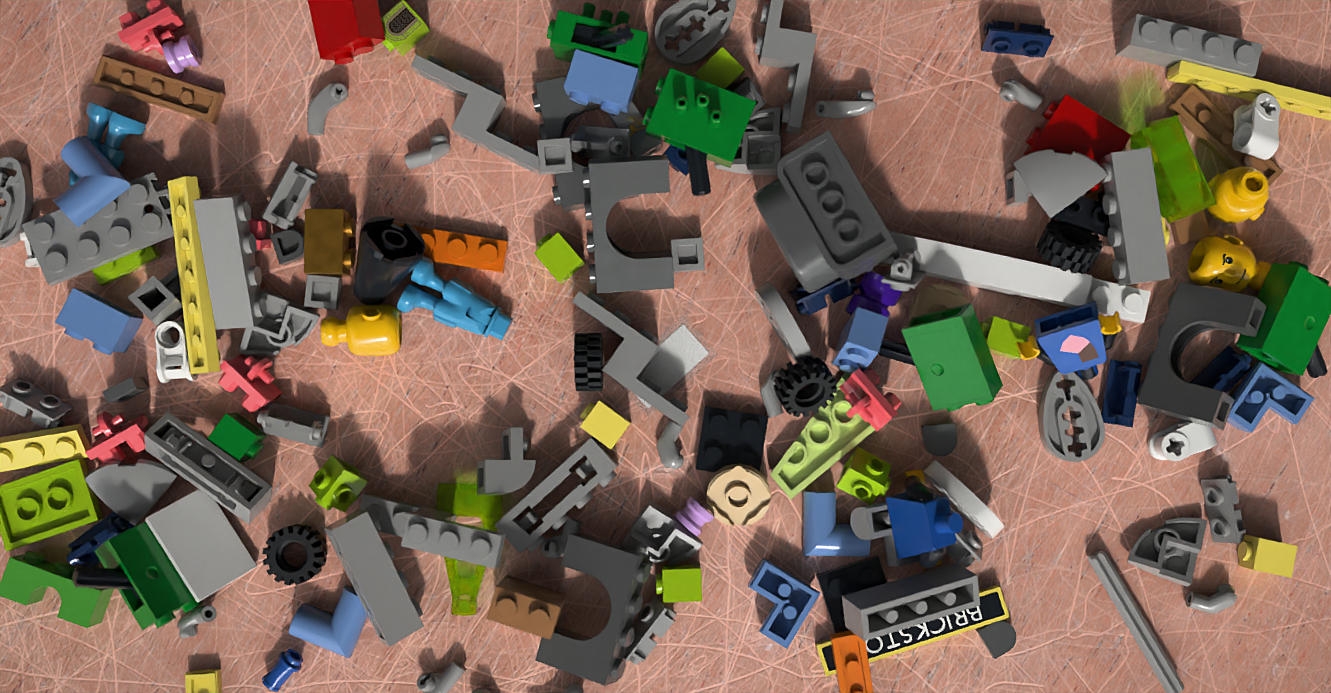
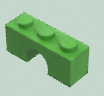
M27 551L25 554L9 558L0 582L1 597L27 606L42 601L47 588L50 586L56 589L61 597L58 618L85 628L102 622L114 589L75 587L72 582L74 570L76 569L74 566L61 562L54 564L45 561L46 557L40 553Z

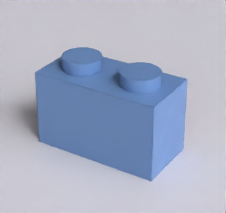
M575 49L564 89L566 94L570 95L569 99L576 103L588 105V102H593L601 105V110L615 115H619L620 111L628 113L639 79V69Z
M73 288L55 323L66 328L65 334L82 341L86 338L94 342L92 346L94 349L111 355L112 352L126 353L143 319L88 290Z
M857 307L841 331L832 364L839 366L842 371L852 374L859 368L862 372L865 371L879 353L888 317Z

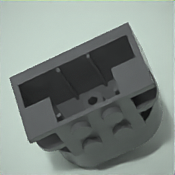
M829 130L785 155L777 165L778 179L759 189L753 195L754 202L797 279L809 293L817 291L839 277L842 279H852L865 271L869 273L874 270V266L890 257H893L894 260L900 258L895 241Z

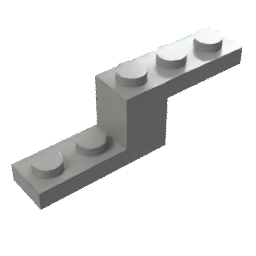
M770 0L769 4H763L760 23L766 24L764 35H758L755 54L760 55L759 65L796 71V73L790 72L787 91L792 92L790 104H784L781 122L787 123L785 133L798 135L802 124L817 34L780 28L784 0Z
M418 55L415 56L411 67L418 75L466 98L451 128L456 135L541 176L538 150L528 145H525L522 149L512 144L513 139L502 132L496 131L495 135L492 134L507 105L503 96H501V90L488 83H485L482 87L472 82L474 78L459 69H456L455 73L445 69V64L433 56L428 55L426 59Z
M579 291L572 302L624 339L602 371L674 422L684 427L690 418L685 413L688 407L673 396L669 401L660 396L661 388L646 378L643 383L639 381L660 350L659 346L655 344L658 338L644 328L640 332L634 330L629 326L632 320L618 310H615L612 314L604 309L603 306L606 302L594 293L589 292L586 296Z
M368 493L362 495L360 509L368 511V514L373 513L381 526L379 532L403 537L401 546L494 569L499 567L506 534L455 522L457 514Z

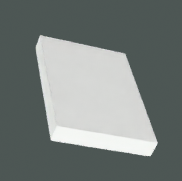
M200 489L145 519L197 603L257 567L217 502Z

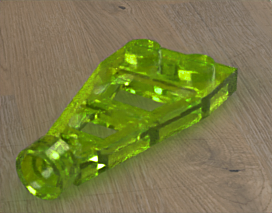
M438 483L436 510L457 514L456 519L458 517H478L483 521V529L498 532L495 524L502 518L503 495H477V484ZM444 556L452 594L451 614L460 616L476 615L477 599L487 567L477 564L474 576L461 577L457 570V559ZM467 594L470 596V599H460V596Z

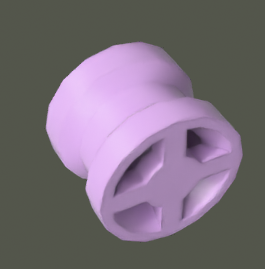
M189 35L180 37L178 42L168 41L162 44L164 56L174 73L183 72L185 67L190 65L197 67L202 64L199 50Z
M692 496L687 500V506L683 510H678L674 515L680 523L697 537L702 532V526L706 522H711L714 518Z

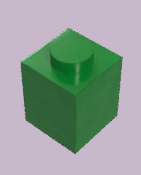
M226 413L207 440L237 462L249 461V459L254 460L264 448L262 442L267 435L260 432V429L238 413Z

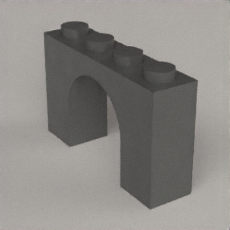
M567 76L536 82L537 93L532 94L536 113L542 112L544 124L538 125L541 140L564 138L566 128L574 118L582 113L598 110L601 105L593 102H588V105H582L570 100V95H567L564 89ZM574 161L573 172L555 174L557 186H552L555 205L561 204L564 212L585 208L584 201H591L590 188L583 187L582 168L589 167L581 166ZM638 194L627 196L621 200L638 197Z
M667 155L588 159L589 168H582L583 187L590 188L591 201H584L586 220H592L593 233H587L588 252H594L595 264H589L590 284L596 283L597 293L673 289L674 268L671 250L628 251L615 244L606 229L609 212L621 199L636 194L670 192L669 159Z
M1178 282L1176 291L1169 298V311L1166 320L1159 327V340L1155 351L1148 358V371L1145 380L1138 387V400L1136 403L1149 411L1224 430L1234 399L1223 391L1186 382L1180 368L1182 352L1191 339L1209 330H1224L1256 337L1267 306L1255 296Z
M583 533L569 534L561 566L589 574L597 578L605 586L611 600L610 618L604 630L594 638L557 626L550 640L541 637L535 661L604 686L618 682L626 666V661L623 660L626 647L631 644L634 636V628H632L634 617L642 606L643 599L640 594L643 583L647 581L650 575L651 565L649 564V559L651 555Z

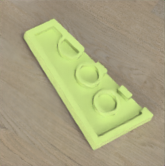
M845 372L837 383V393H833L835 396L833 401L827 400L828 406L825 409L820 406L819 412L814 414L798 438L770 473V476L790 500L875 431L868 421L865 422L858 413L851 419L846 414L852 406L845 399L846 395L839 387L851 376L849 373Z

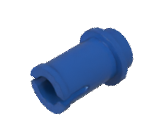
M293 649L281 652L278 662L263 676V684L271 691L278 692L293 672H298L301 669L303 658Z

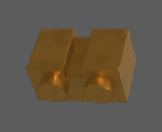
M305 209V274L351 276V269L355 267L356 262L354 249H349V239L356 234L355 218H352V213L345 209Z

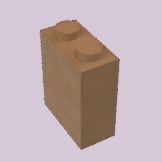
M506 575L496 586L486 619L550 640L557 627L567 594Z

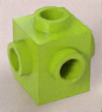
M857 446L843 465L836 487L871 505L878 495L883 497L890 487L892 480L888 478L891 464Z
M331 455L324 466L315 473L309 487L315 493V501L327 510H331L334 507L345 513L350 505L357 500L368 481L355 466Z

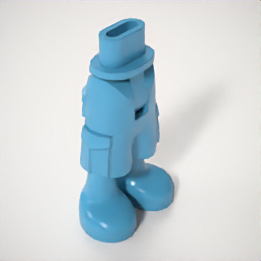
M89 102L86 108V113L89 117L87 136L82 137H87L119 171L125 157L124 151L119 150L121 143L127 135H139L145 132L147 124ZM109 125L105 142H100L105 128ZM72 170L69 172V187H71L80 178Z
M423 256L422 260L413 270L411 281L435 289L442 293L443 298L438 299L421 288L409 284L399 299L397 309L403 313H408L415 308H425L433 311V320L448 327H459L478 335H484L486 338L491 335L502 341L513 318L502 313L501 307L498 306L497 308L492 301L475 292V289L456 277L447 281L439 276L434 270L433 261Z

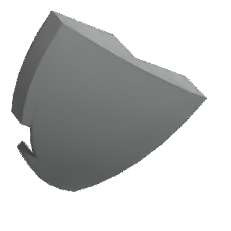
M781 107L764 109L751 115L731 168L715 163V168L742 174L777 175V165L782 159Z
M1045 149L1023 156L1013 163L1034 197L1050 218L1109 175L1095 160L1075 151L1072 154L1055 153L1054 149Z
M263 288L261 290V297L266 300L267 304L265 320L255 327H246L239 353L253 356H270L279 354L282 348L292 344L297 346L314 329L320 314L292 299Z
M138 459L136 464H125L124 466H119L121 461L115 460L92 470L84 479L86 483L109 508L134 526L158 501L178 475V473L166 465L144 459Z
M649 500L620 545L651 555L649 564L652 569L653 562L661 563L669 560V565L671 566L684 561L693 555L702 546L703 542L680 523L675 516L652 500Z
M1191 517L1173 518L1166 520L1163 526L1153 531L1148 529L1132 547L1127 562L1153 575L1188 587L1192 583L1197 555L1202 549L1207 520Z

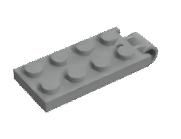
M154 172L129 181L131 187L79 227L61 209L22 224L47 283L54 286L173 237L168 185L161 189ZM153 206V211L147 213V208Z

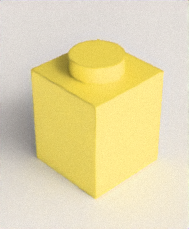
M601 400L596 405L590 402L580 415V418L584 420L580 427L610 449L615 446L631 424L630 421Z
M1244 534V539L1238 547V566L1292 578L1298 546Z

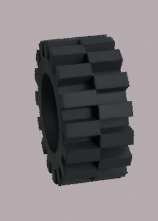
M1052 219L1047 223L1036 248H1038V254L1043 255L1042 259L1045 261L1050 260V265L1053 267L1058 265L1061 266L1060 270L1066 272L1067 269H1070L1071 273L1077 274L1079 271L1083 274L1091 270L1103 247V242L1099 240L1098 234H1092L1088 230Z
M575 333L576 391H602V333Z
M807 356L805 361H803L802 357L796 358L797 363L794 365L790 361L786 364L787 370L781 368L778 372L781 377L776 376L774 379V390L783 408L788 414L791 415L793 413L795 417H799L801 413L804 417L809 416V411H813L814 414L818 413V408L822 406L825 409L828 406L826 401H833L835 398L833 393H837V382L825 362H822L818 357L813 359L812 356ZM810 384L808 387L800 390L803 386Z
M294 524L277 530L273 533V537L268 538L266 541L268 547L264 548L262 553L267 556L263 560V564L269 565L270 569L267 570V573L269 575L274 574L276 576L274 578L275 581H285V585L293 583L297 585L313 578L321 571L320 568L326 563L324 556L328 553L327 549L323 548V544L326 542L324 538L320 539L318 537L320 533L317 530H310L311 526ZM291 542H298L306 549L307 557L301 566H291L284 558V550Z

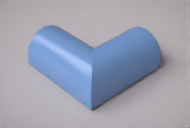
M77 137L63 147L60 156L80 180L53 199V201L79 227L128 190L131 185L87 137Z
M1257 361L1232 396L1234 402L1227 423L1239 430L1252 433L1269 408L1289 423L1297 425L1314 400V397L1263 362Z
M803 491V556L868 557L870 553V540L859 539L854 534L850 523H836V492Z
M763 558L753 572L748 587L775 604L759 632L783 647L788 648L819 597L820 592Z
M346 585L333 614L303 603L291 622L289 634L343 657L350 658L368 616L355 589Z

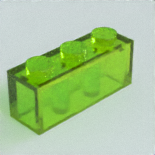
M1177 115L1144 128L1131 136V150L1151 147L1160 213L1163 218H1166L1168 224L1216 204Z

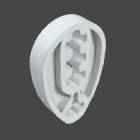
M934 460L923 471L934 486L986 536L993 539L1004 528L999 518L937 461Z

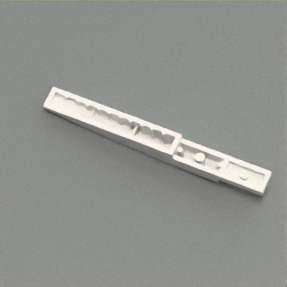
M889 231L896 243L900 258L902 253L908 248H915L920 252L921 262L919 270L925 271L926 276L1007 295L1015 294L1071 308L1096 301L1099 314L1108 316L1114 315L1115 311H1119V316L1122 320L1139 324L1145 321L1151 291L1129 286H1119L1116 283L1092 278V275L1079 272L1074 274L1070 270L1065 272L1060 270L1061 268ZM890 257L879 264L892 267L895 260L893 257Z

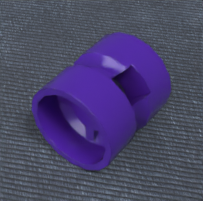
M866 271L858 285L861 291L860 294L852 296L845 311L852 315L855 309L860 307L889 318L890 312L888 307L896 305L903 291L890 288V284L881 282L884 276L872 271L869 273Z

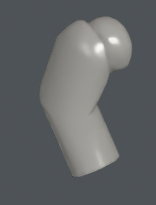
M444 134L434 135L430 139L431 147L407 153L405 155L407 167L414 169L425 166L448 154L450 144L447 143V136Z

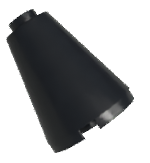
M386 216L373 217L368 219L361 229L353 292L355 297L365 305L382 304L423 258L425 250L423 237L416 229L404 223L403 227L394 224L395 218Z

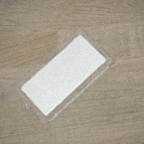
M681 316L658 337L655 344L659 346L660 350L639 381L643 383L646 378L661 388L659 395L668 400L718 354L704 340L703 333L697 332L684 316ZM616 381L629 395L628 400H633L648 417L657 410Z

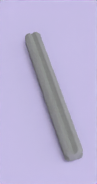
M1102 550L1092 553L1088 557V561L1166 693L1182 692L1184 684L1108 555Z

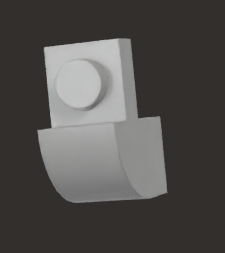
M178 266L161 281L153 275L128 297L156 326L166 321H174L183 314Z
M510 427L502 431V460H483L477 463V495L507 494L522 488L531 479L535 470L536 460H523V455H526L528 446L527 438L523 436V428Z

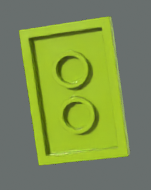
M84 458L0 485V534L6 551H11L104 519L96 494L84 480L89 474Z

